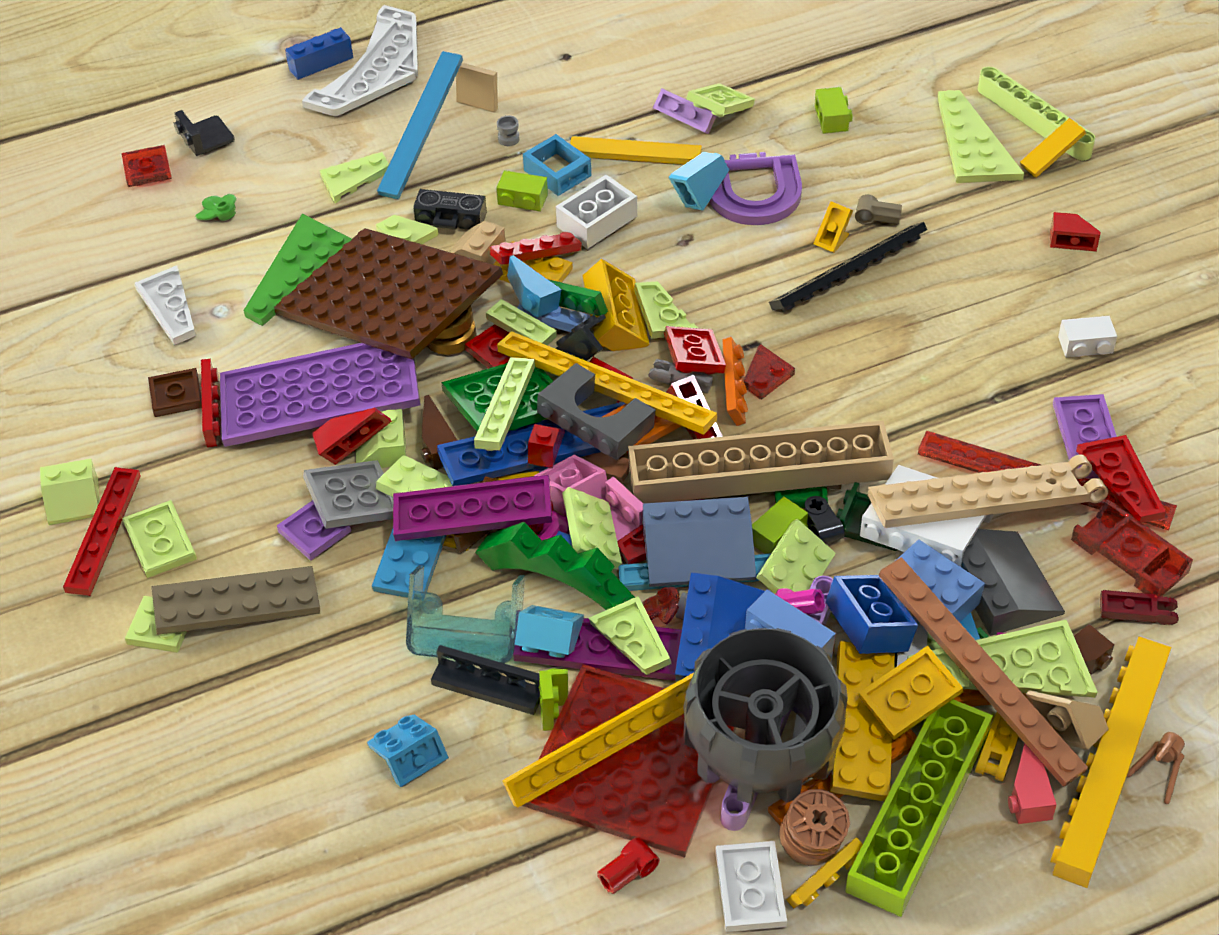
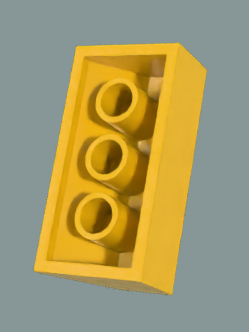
M601 258L582 275L584 288L600 291L608 310L605 314L606 319L593 328L594 336L602 347L604 346L611 351L647 347L650 344L644 317L634 292L635 278Z

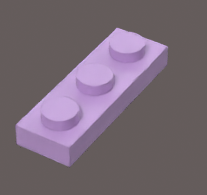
M661 88L653 106L654 109L709 134L716 119V115L712 114V111L706 108L695 107L693 102Z

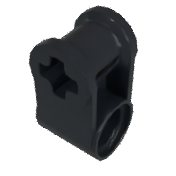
M821 496L807 498L805 510L808 512V529L825 544L843 539L845 536L843 525L834 514L827 500Z

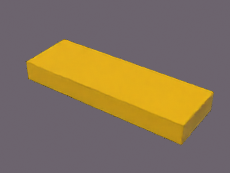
M1068 118L1020 161L1021 166L1037 178L1086 134L1085 129L1071 118Z

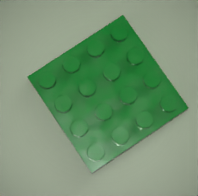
M508 363L441 382L442 391L477 432ZM535 367L508 431L547 419L537 413L538 394L553 382L544 370Z

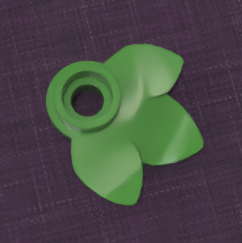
M226 194L222 198L219 196L205 198L202 201L204 209L196 214V218L210 220L218 217L222 221L232 218L236 214L234 203L237 199L235 195Z

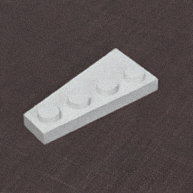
M177 265L135 282L136 290L174 345L196 336Z

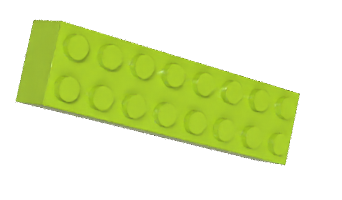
M953 699L927 717L848 873L846 893L902 917L990 731L993 715Z

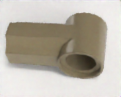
M865 194L858 200L855 219L864 225L872 224L874 221L899 224L902 205L880 202L873 195Z

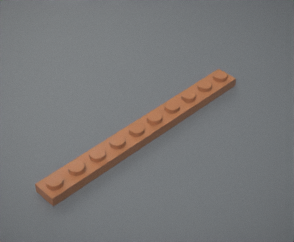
M902 557L880 570L879 577L1063 787L1086 772L1088 767Z

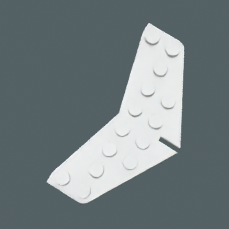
M383 5L378 11L377 23L365 54L352 69L321 90L314 89L302 100L303 108L332 116H340L416 80V77H418L416 15L409 11Z

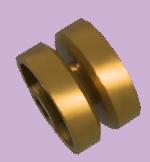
M471 305L427 345L431 351L438 354L451 355L465 350V343L477 336Z

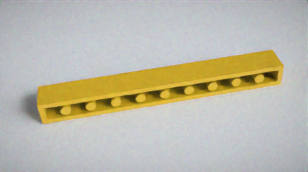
M1140 636L1135 646L1129 645L1124 660L1129 662L1128 667H1121L1117 682H1120L1121 686L1120 688H1113L1109 703L1114 704L1112 710L1106 708L1104 713L1109 729L1093 744V747L1098 749L1096 754L1090 752L1086 762L1087 770H1089L1088 776L1081 775L1076 790L1081 793L1079 800L1073 798L1068 815L1073 816L1070 823L1064 822L1059 836L1060 839L1064 840L1062 847L1055 846L1050 862L1055 864L1053 876L1088 888L1172 647Z

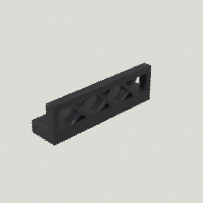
M439 645L436 651L438 666L431 677L433 686L535 715L540 704L539 673Z

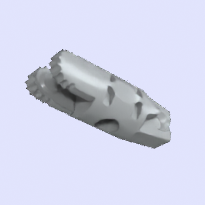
M660 359L655 360L654 368L648 374L650 379L669 385L694 375L701 391L709 393L712 386L711 376L694 371L684 373L676 370L674 363Z

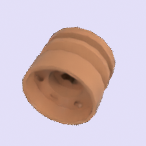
M820 789L808 790L799 794L790 804L779 831L780 842L786 854L796 862L807 866L821 865L827 862L837 853L841 843L847 836L850 826L849 812L843 801L833 793Z

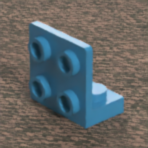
M408 715L401 718L398 724L388 730L379 731L374 735L373 739L367 742L370 749L386 760L396 784L400 787L449 758L437 729L416 715Z

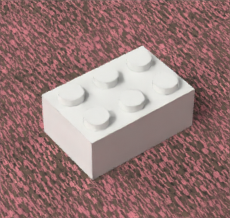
M604 175L556 206L557 227L563 232L572 233L587 249L637 217V196L607 175Z

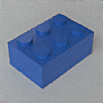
M879 575L834 576L825 603L859 654L908 652L918 624Z

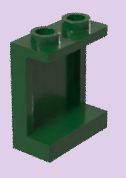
M854 482L852 489H847L843 500L844 508H839L836 515L843 525L844 537L897 551L895 548L860 537L862 516L870 506L871 501L867 494L859 492L860 483Z

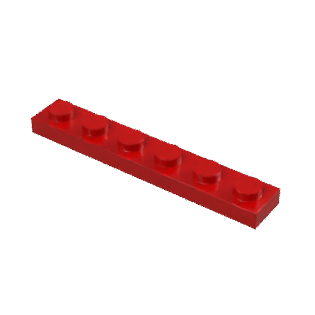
M114 467L63 585L65 593L91 596L121 525L122 518H124L141 477L139 470Z

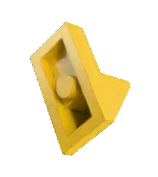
M830 201L813 244L835 253L849 236V233L845 232L853 210Z

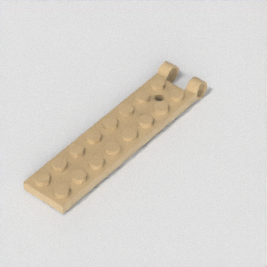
M1076 455L1069 462L872 486L868 487V497L883 527L890 528L1084 502L1098 503L1106 498L1108 490L1098 478L1087 481L1084 486L1079 484L1077 479L1087 477L1092 471V465L1086 456Z

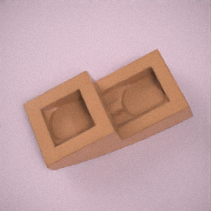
M594 453L584 458V460L604 469L608 480L614 477L622 484L629 474V460L627 458L620 457L618 460H615L603 453Z

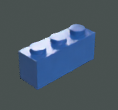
M341 27L285 49L288 69L297 80L353 59L351 38Z

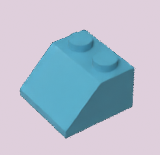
M531 605L519 612L514 645L522 646V650L527 652H538L540 649L549 651L550 656L563 658L565 654L569 655L574 651L584 620V614Z

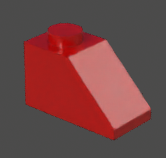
M1053 212L1050 228V248L1097 252L1101 231L1078 214Z
M534 424L528 441V463L553 468L565 430Z

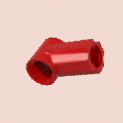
M640 837L630 840L624 846L621 855L597 871L598 878L604 888L614 894L637 876L643 878L651 874L657 868L660 859Z

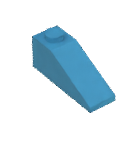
M514 255L510 256L507 277L521 306L537 318L557 310L561 289Z

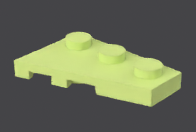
M383 152L322 169L320 174L334 203H337L341 200L342 195L346 193L352 194L363 183L370 184L384 176L389 163Z

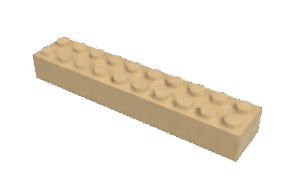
M884 421L628 446L629 472L633 495L643 504L888 480L892 475L894 462Z

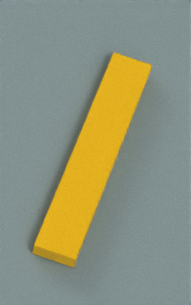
M572 136L570 141L572 146L589 158L685 165L702 152V145Z

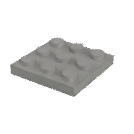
M378 460L304 470V481L325 529L393 519V497L376 489V481L384 474Z

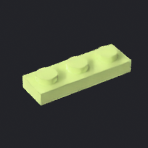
M502 299L486 312L487 320L509 333L512 331L545 345H548L557 337L555 329Z

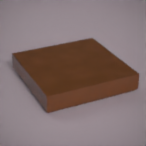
M196 368L148 377L154 417L202 408V395Z

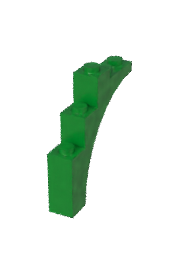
M525 522L488 534L475 552L492 571L504 568L523 569L546 575L575 588L594 600L605 610L635 598L611 572L615 566L598 547L577 553L561 534L541 540Z

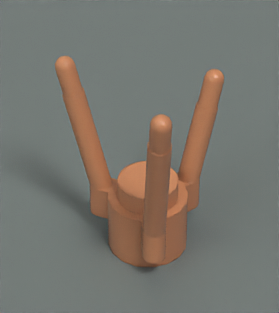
M1166 732L1161 740L1155 742L1152 748L1129 769L1127 777H1131L1155 753L1157 754L1155 759L1158 762L1161 760L1164 762L1173 761L1174 764L1164 799L1165 804L1170 803L1179 767L1185 757L1181 753L1185 746L1182 737L1173 732Z

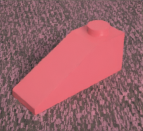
M1024 743L1012 795L1008 796L1009 810L1012 814L1015 813L1018 824L1053 820L1057 804L1045 766Z

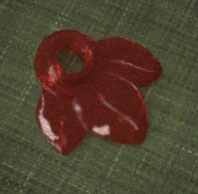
M664 587L655 596L643 601L642 604L650 620L658 617L664 624H669L679 609V591L675 587Z

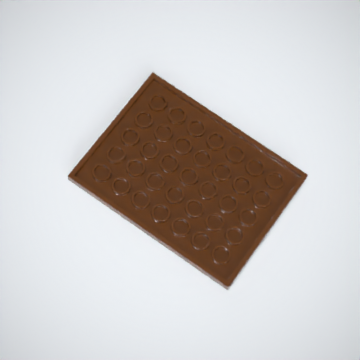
M364 228L350 242L344 244L342 249L335 255L329 257L320 268L314 270L306 280L299 283L291 293L284 296L274 308L276 315L413 359L503 275V271L497 265Z

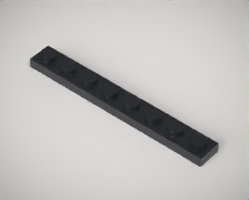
M925 223L913 224L769 302L772 311L782 309L785 312L796 306L794 302L798 300L803 302L812 298L814 291H824L832 287L831 282L835 280L840 282L849 278V272L853 270L858 272L867 268V263L871 260L873 263L886 257V252L890 251L893 253L902 249L903 243L906 241L912 243L920 239V234L928 230Z

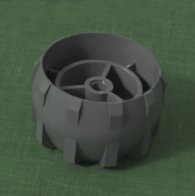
M758 628L743 629L730 633L729 637L721 640L712 649H707L701 653L695 661L694 675L686 690L684 702V744L698 752L697 773L706 783H714L722 779L726 783L738 788L736 800L751 804L755 793L778 792L780 799L787 803L793 801L801 793L802 783L809 778L827 779L834 768L836 751L845 731L848 696L846 685L839 680L837 672L831 664L832 658L821 647L815 646L805 638L788 630ZM792 710L803 720L807 727L797 737L782 743L780 737L781 720L785 714ZM727 725L744 729L745 740L734 734Z

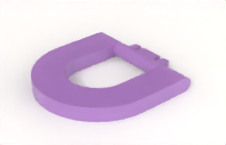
M759 152V157H757L756 153L739 154V159H736L735 154L730 155V160H725L729 171L772 167L777 192L765 200L751 201L743 199L733 192L728 172L709 201L718 214L740 224L766 225L788 217L799 206L802 194V181L795 154L766 157L765 152Z

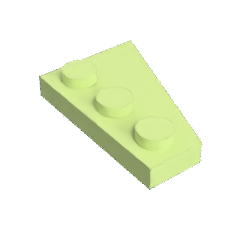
M658 281L635 283L634 292L651 338H665L666 326L698 328L694 323H689L682 309H677L672 303V297Z
M639 596L589 618L591 625L644 674L648 675L672 664Z

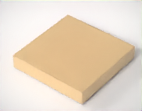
M462 63L456 75L457 102L496 112L498 109L497 72Z

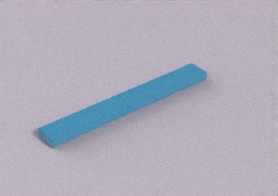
M445 51L441 52L377 189L379 195L399 200L463 62L462 55Z

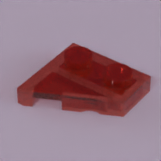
M760 344L745 376L744 384L749 392L762 400L794 376L795 367Z

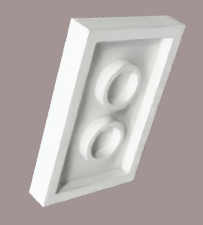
M775 841L716 846V859L726 932L787 927Z

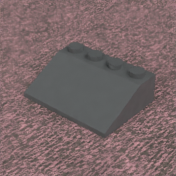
M977 530L963 552L961 568L985 583L980 604L975 610L990 636L995 635L997 632H1006L1065 614V610L1017 531Z

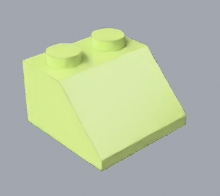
M402 409L381 411L391 418L392 422L356 449V463L378 460L381 468L391 467L402 455L406 456L405 425Z
M92 459L40 467L41 491L48 525L93 518L100 501L98 477Z

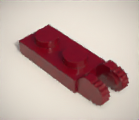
M1101 590V618L1144 622L1157 621L1160 625H1173L1179 621L1178 614L1174 611L1178 608V603L1174 598L1157 596V594Z

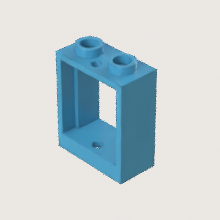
M557 134L523 153L524 171L530 175L547 177L548 189L557 196L592 176L591 159ZM558 154L570 164L554 172L542 162Z

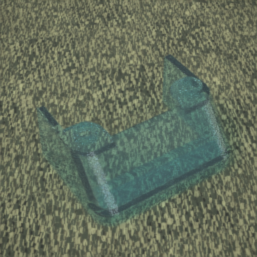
M419 565L409 574L406 646L411 653L419 656L437 657L436 651L439 645H443L501 663H506L512 658L515 649L514 644L519 612L523 610L525 575H519L512 584L511 601L507 600L500 603L495 611V620L443 615V602L441 598L434 593L423 592L424 566Z

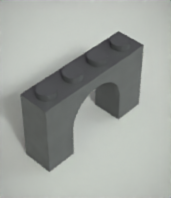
M575 363L538 394L537 413L579 437L582 441L599 449L602 453L618 460L628 451V446H634L654 428L656 409L635 398L621 411L612 416L595 417L584 413L578 406L594 393L596 374Z

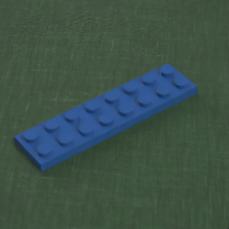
M615 403L583 412L591 416L602 417L626 403ZM547 419L508 431L501 450L487 451L485 449H476L474 445L476 436L437 445V451L452 486L467 485L483 481L485 476L496 478L541 467L528 463V441L534 424L562 428ZM565 430L555 463L561 462L572 455L583 457L600 453L601 451Z

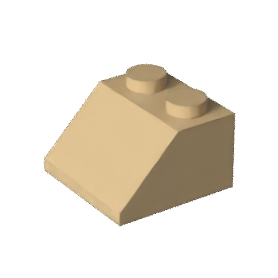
M483 221L467 230L449 252L493 264L496 260L490 255V247L506 242L505 228Z
M1030 690L1026 693L1030 703L1068 745L1088 750L1109 729L1100 706Z

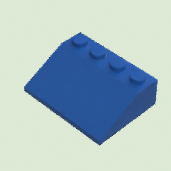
M691 573L675 671L676 682L694 673L695 661L703 651L712 649L721 640L729 637L730 633L745 629L746 611L765 592L764 590L716 575Z

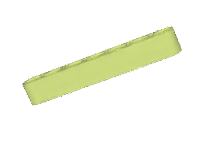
M984 67L981 69L978 92L1044 138H1047L1069 118L994 67ZM1084 128L1086 134L1066 151V153L1081 161L1091 158L1095 142V135L1086 128Z

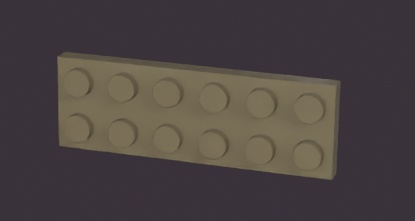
M313 566L151 586L157 635L320 614V603Z

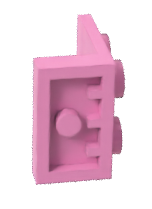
M612 477L607 480L606 499L604 500L609 502L618 541L642 525L643 503L616 478Z

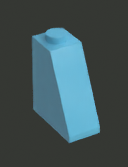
M703 152L671 173L668 178L685 207L703 211L729 172V168L722 155Z

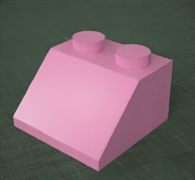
M572 455L553 465V468H548L534 475H549L553 509L566 517L562 492L568 487L599 499H606V471L576 455Z

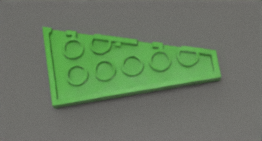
M302 214L244 308L245 317L261 326L266 324L276 315L274 306L284 296L291 293L299 283L305 281L314 270L320 268L329 257L342 249L343 245L350 242L352 238Z

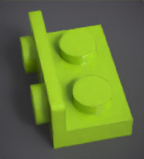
M553 668L539 671L540 709L543 731L554 730V719H559L558 706L568 705L567 669Z

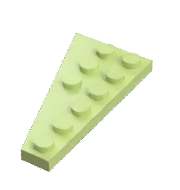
M960 90L938 91V102L956 183L1023 180L1024 172Z
M1067 619L976 640L1022 693H1027L1030 690L1049 695L1096 698L1097 689ZM942 648L932 650L963 689L978 690Z

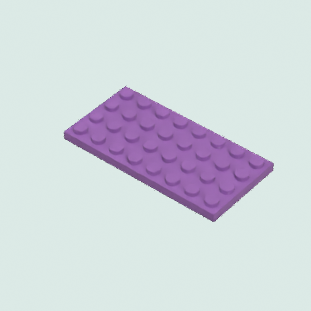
M364 343L220 373L221 427L224 447L321 427L332 418L374 407L379 411L421 405L415 358L409 359Z

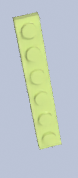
M510 357L474 439L476 449H485L487 451L501 450L535 369L534 359Z

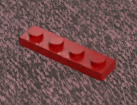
M561 232L558 235H543L540 238L522 239L518 242H503L500 245L491 246L490 255L499 264L505 265L509 264L510 256L513 255L521 261L581 251L582 242L570 232Z
M211 358L201 359L202 431L207 448L216 447L217 436H221L219 421H216V418H220L219 404L216 403V400L220 399L218 385H215V382H219L218 369L213 368Z

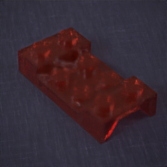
M1109 499L1104 502L1096 517L1085 526L1081 527L1077 524L1073 529L1071 540L1091 555L1096 551L1136 579L1134 587L1142 593L1163 596L1189 573L1193 562L1192 558Z

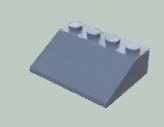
M748 497L643 504L642 525L650 587L689 584L691 573L716 575L733 581L756 580L752 522Z

